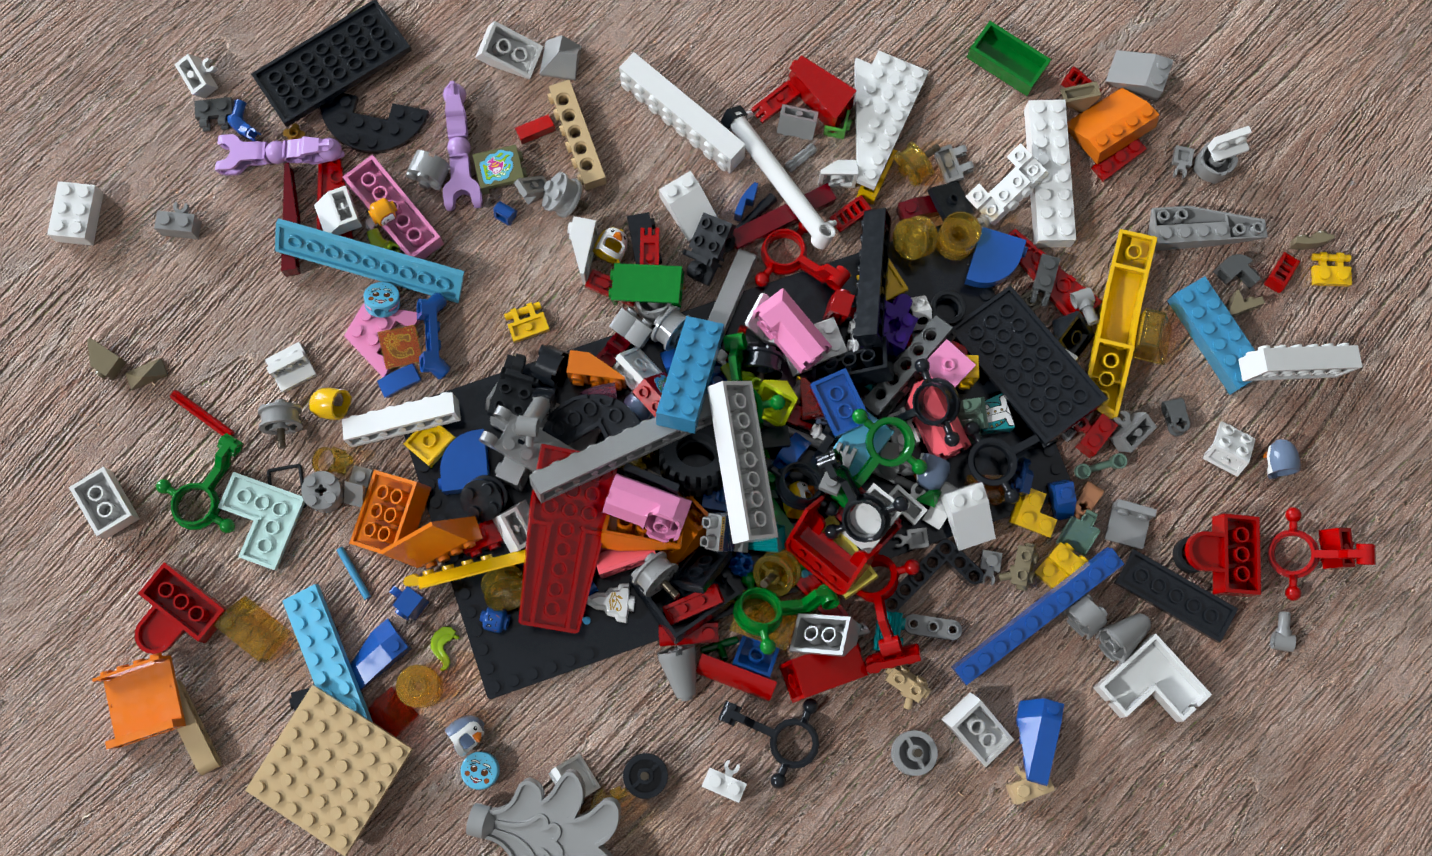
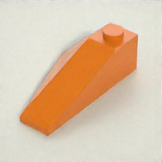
M606 515L601 534V548L616 551L678 550L681 548L684 532L681 531L678 540L673 541L674 538H671L669 542L664 543L648 537L645 527L642 529L639 525L612 515Z

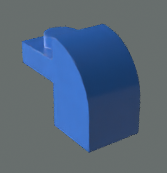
M794 433L790 438L791 446L780 450L773 462L774 466L781 469L790 463L798 462L812 443L799 433Z

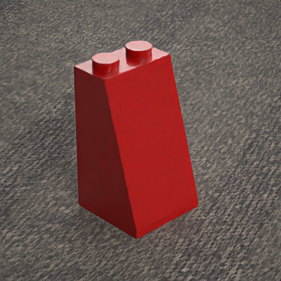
M801 55L798 60L795 59L789 68L791 70L788 76L790 82L800 92L799 97L812 111L818 112V118L824 125L838 128L846 117L847 109L851 110L857 90Z
M858 642L845 656L805 654L779 665L792 703L868 676L866 662L861 657V649Z

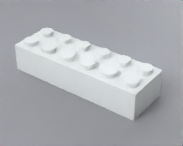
M1333 343L1322 346L1311 344L1306 347H1302V344L1290 347L1279 345L1274 348H1270V345L1258 347V351L1247 352L1246 356L1238 359L1242 381L1337 378L1362 368L1358 345H1349V343H1342L1334 346Z

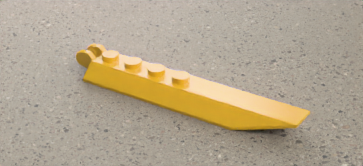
M526 549L493 557L492 554L481 556V561L473 562V559L465 560L458 567H454L453 564L442 566V571L435 572L434 569L422 572V576L414 573L405 577L403 583L408 587L419 585V589L524 563Z

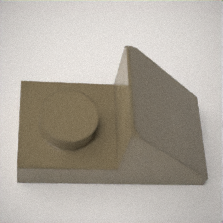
M1238 289L1232 294L1227 309L1232 317H1236L1260 308L1265 302L1262 296L1258 298L1252 296L1244 300Z

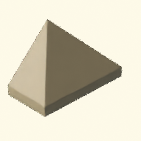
M1097 81L1060 89L1066 106L1080 113L1087 110L1101 98Z
M159 358L128 371L125 375L133 391L168 376L162 358Z

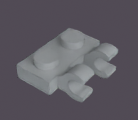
M950 144L941 147L934 154L946 184L963 180V174H969L975 168L972 161L962 165L958 163L957 158L967 155L966 152L968 151L965 145L953 149Z

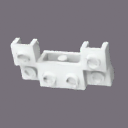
M1021 143L1007 156L1016 167L988 193L978 184L965 196L981 214H985L993 226L1009 211L1016 209L1019 202L1023 198L1028 197L1033 192V189L1049 174Z

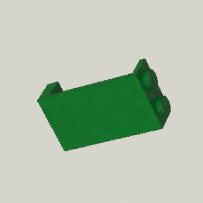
M614 263V269H611L610 279L613 283L612 288H609V299H611L614 305H618V301L668 303L681 308L684 284V270L682 266Z

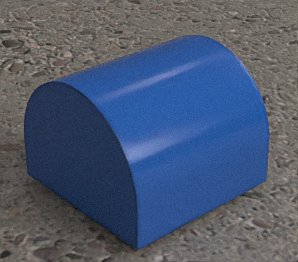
M501 201L493 208L494 218L508 226L512 224L517 210Z

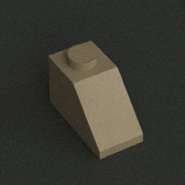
M89 337L87 344L90 366L96 369L95 374L102 379L108 377L113 381L127 362Z

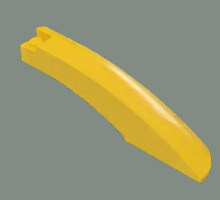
M1119 229L1087 373L1108 398V401L1096 410L1101 414H1105L1111 420L1114 417H1118L1135 348L1145 288L1158 238Z

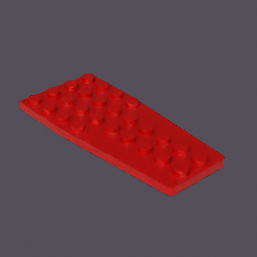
M541 444L536 470L546 468L553 462L561 461L572 453L580 451ZM617 468L543 503L540 502L535 491L532 490L519 611V623L521 625L569 633L579 632L602 546L601 534L606 515H609L602 511L606 498L609 495L610 487L617 474Z

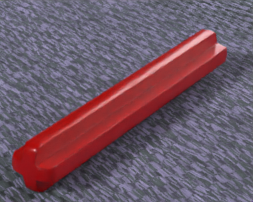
M177 390L172 392L170 398L217 433L222 436L226 433L234 436L235 432L182 393Z

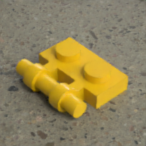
M1327 252L1312 254L1311 260L1318 261V265L1311 267L1312 285L1342 287L1352 285L1351 267L1344 266L1343 263L1350 262L1351 255L1344 254L1343 252H1337L1336 254H1328ZM1327 261L1335 262V266H1327Z
M530 302L525 307L513 308L510 310L511 312L504 314L506 321L514 319L513 323L507 324L514 344L550 331L544 313H535L536 310L542 309L540 302L533 304ZM530 313V317L519 319V316Z

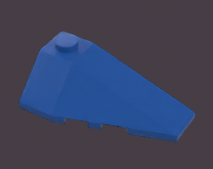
M388 618L370 633L350 664L360 690H363L412 650L411 646Z
M1045 698L1019 701L1016 724L1020 732L1019 740L1024 754L1023 762L1027 781L1044 786L1048 785L1062 723L1063 703Z

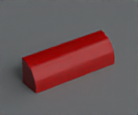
M703 653L696 669V674L768 702H770L777 684L776 681Z

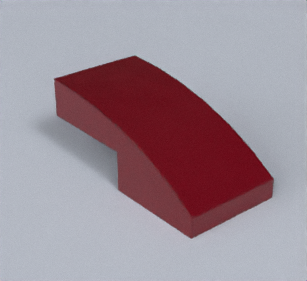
M616 332L596 357L613 368L618 362L615 359L617 355L627 351L632 343Z

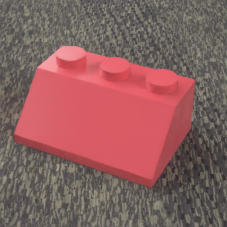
M601 548L596 566L601 579L643 565L645 558L650 553L656 554L655 550L616 551Z

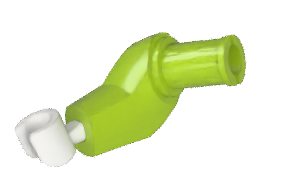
M371 217L366 219V228L369 230L367 231V236L371 245L400 252L398 250L400 247L397 244L383 239L379 229L375 228L378 224L375 225Z
M721 349L716 361L722 365L720 370L727 381H731L729 362L725 361L728 354ZM742 371L743 381H752L753 388L758 390L762 384L760 382L761 379L755 377L751 372Z

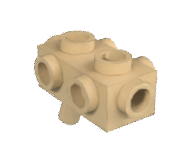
M906 665L886 668L885 681L900 690L901 695L906 697L905 709L910 710L913 700L919 703L922 698L926 699L931 692L927 681L922 676H916L911 673Z

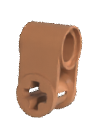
M1087 480L1076 499L1074 517L1081 519L1087 509L1092 511L1105 490Z

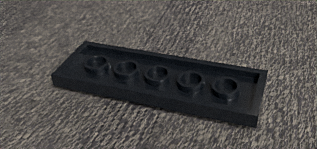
M1135 549L1131 550L1114 584L1217 643H1221L1238 610L1233 605Z

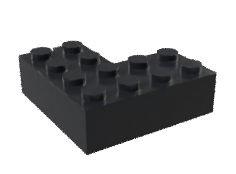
M722 570L712 585L718 584L725 602L671 626L662 607L695 592L676 589L680 595L678 598L673 599L663 588L655 595L646 597L642 587L634 585L632 582L633 577L631 574L629 575L631 585L675 645L735 604L741 595L731 580L727 581L728 576Z

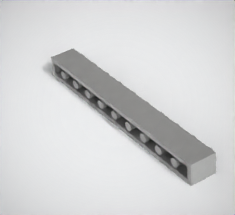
M706 394L696 431L713 424L708 394ZM656 417L650 420L646 419L633 428H626L620 434L609 436L604 441L592 444L583 451L574 452L569 457L561 461L557 460L546 468L535 470L529 475L530 484L540 502L543 503L691 433L656 425Z

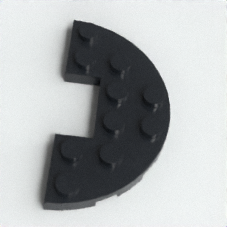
M342 93L320 107L321 115L328 130L337 140L352 150L368 154L386 153L388 150L399 149L406 145L417 133L419 134L429 116L428 110L392 103L388 120L357 114L355 110L359 98L346 93Z
M584 394L570 398L554 409L551 415L547 417L542 431L569 446L598 427L606 439L609 436L622 433L626 428H633L642 421L628 405L616 398L601 394Z

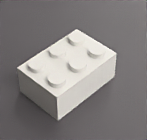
M58 181L47 235L56 242L93 246L104 193L96 185Z
M102 467L69 487L95 535L99 538L106 540L140 519L113 471L108 468Z

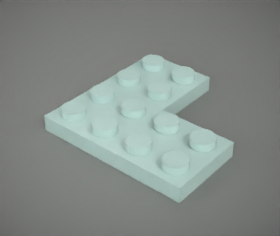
M233 472L218 508L253 521L238 557L277 571L305 502L300 495Z

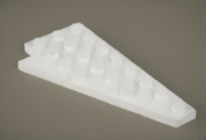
M878 51L872 64L858 58L855 59L854 63L855 89L857 90L855 96L857 183L872 190L875 189L929 72L882 51Z

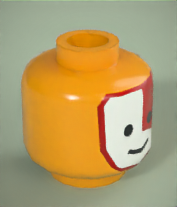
M381 198L370 204L368 213L375 225L384 226L396 219L395 212L398 209L393 201L389 202L386 198Z

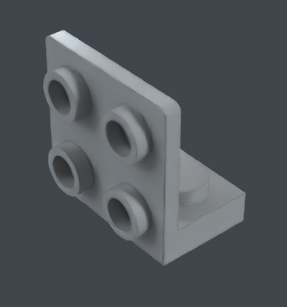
M1121 499L1116 500L1112 504L1105 540L1140 550L1143 549L1149 521L1156 516L1157 509Z

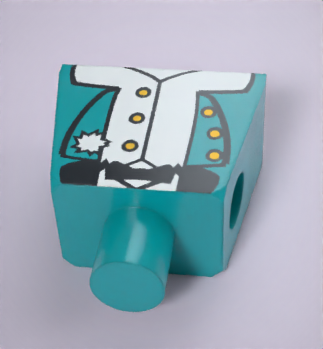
M1001 393L985 401L989 428L981 429V435L1011 432L1015 426L1003 394Z

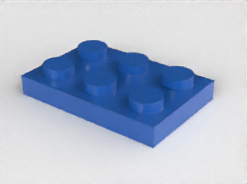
M846 368L810 384L835 438L863 426V424H856L852 419V414L856 409H864L866 411V408Z

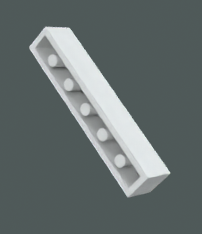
M444 392L438 396L425 397L422 400L409 401L398 406H388L385 409L369 411L362 415H352L349 418L342 419L343 440L352 448L461 421L459 400L453 392Z

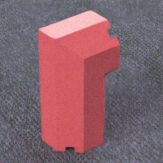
M923 380L915 383L904 406L906 411L913 408V395L916 389L921 386ZM930 386L924 394V407L931 417L940 420L947 412V400L942 390L938 387ZM917 416L913 418L912 422L915 423L929 454L946 460L961 453L959 449L964 448L966 450L971 446L958 417L950 423L952 430L958 433L960 437L959 443L954 447L946 445L944 441L946 433L943 427L924 424Z

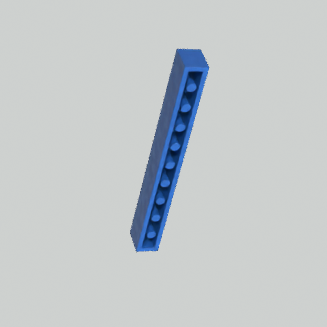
M1106 547L957 661L951 668L965 685H968L1124 565L1123 561L1113 548Z

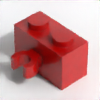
M837 289L829 299L823 320L834 317L837 325L841 326L848 316L854 319V312H856L857 308L851 306L855 295L850 294L851 292L846 289Z
M1103 413L1096 418L1092 425L1089 424L1087 418L1081 420L1084 424L1083 427L1077 424L1073 427L1077 432L1085 433L1075 448L1088 458H1092L1097 454L1118 426L1117 423Z
M493 520L478 524L483 539L475 542L476 546L464 548L467 556L472 558L483 554L482 551L490 549V551L496 550L501 547V544L505 543Z
M1351 528L1318 530L1321 550L1353 549L1354 542L1352 541ZM1321 559L1323 569L1355 567V559Z

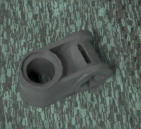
M1177 398L1161 403V410L1169 433L1175 437L1181 436L1190 428L1185 401L1183 398Z

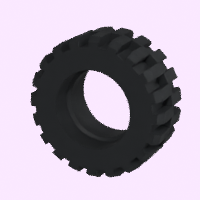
M713 424L696 431L695 434L691 433L659 448V470L661 471V477L680 484L684 496L690 497V495H695V497H701L704 494L709 496L712 495L713 491L718 492L722 489L723 481ZM700 451L711 456L713 461L702 467H692L684 464L679 458L688 452Z

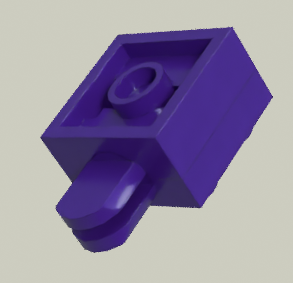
M900 294L894 299L893 303L886 301L883 337H887L895 357L905 350L918 321L917 317L909 313L913 301L907 294Z

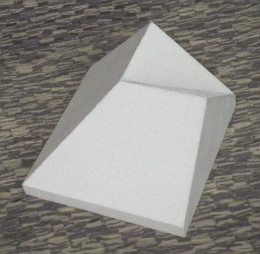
M837 160L820 171L818 187L828 183L830 188H855L858 177L857 161Z

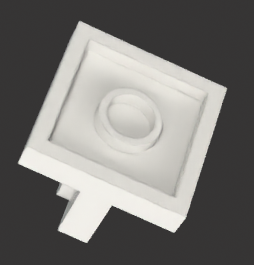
M300 342L265 359L268 365L266 368L269 374L276 380L282 393L318 376Z
M638 347L619 353L615 358L618 362L613 366L614 370L625 377L626 384L632 391L644 378L662 373Z
M580 753L556 766L548 773L554 784H556L567 770H577L585 784V797L601 788Z

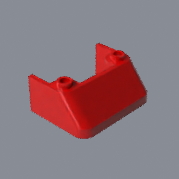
M820 496L803 511L785 542V549L789 555L831 590L839 595H844L870 567L883 545L880 543L869 554L863 550H858L851 556L832 539L827 538L825 533L822 532L826 526L825 519L817 512L824 500V497Z

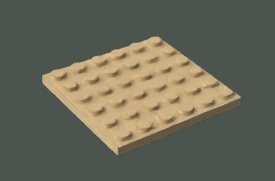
M312 685L245 791L343 856H347L412 753L413 748L316 685Z

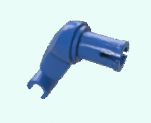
M236 99L232 114L227 116V121L237 133L255 142V137L258 134L261 136V133L250 126L243 118L247 103Z

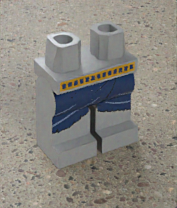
M728 512L708 513V516L702 518V526L707 528L706 536L700 538V546L718 552L737 551L748 553L749 542L733 544Z

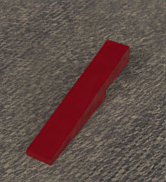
M288 162L284 163L283 220L301 225L294 169ZM281 253V272L286 277L301 274L299 258Z
M828 183L804 194L817 212L833 205L837 199ZM786 203L736 228L733 232L736 239L735 247L738 250L767 237L775 230L790 227L800 222V220Z

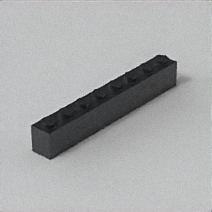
M886 208L864 211V219L861 220L863 234L860 235L862 247L859 250V280L856 282L858 296L855 297V304L857 309L854 312L855 328L852 331L853 338L857 340L860 347L883 344L891 217Z

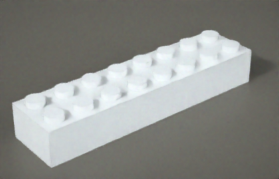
M635 52L619 67L623 89L627 92L631 91L640 103L644 102L648 105L652 113L660 115L664 123L669 126L672 125L680 136H685L689 139L693 147L701 149L705 157L709 160L713 159L722 171L726 170L728 173H731L744 160L745 143Z
M1029 100L1024 109L1027 150L1049 172L1030 194L1033 241L1037 248L1071 247L1076 241L1066 102L1065 100Z
M721 381L708 386L707 390L733 544L777 538L778 532L752 381Z

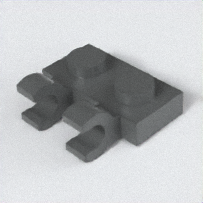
M231 97L194 101L195 118L199 121L200 128L203 127V132L211 131L210 119H218V125L221 126V130L229 129L227 116L232 114L234 107Z

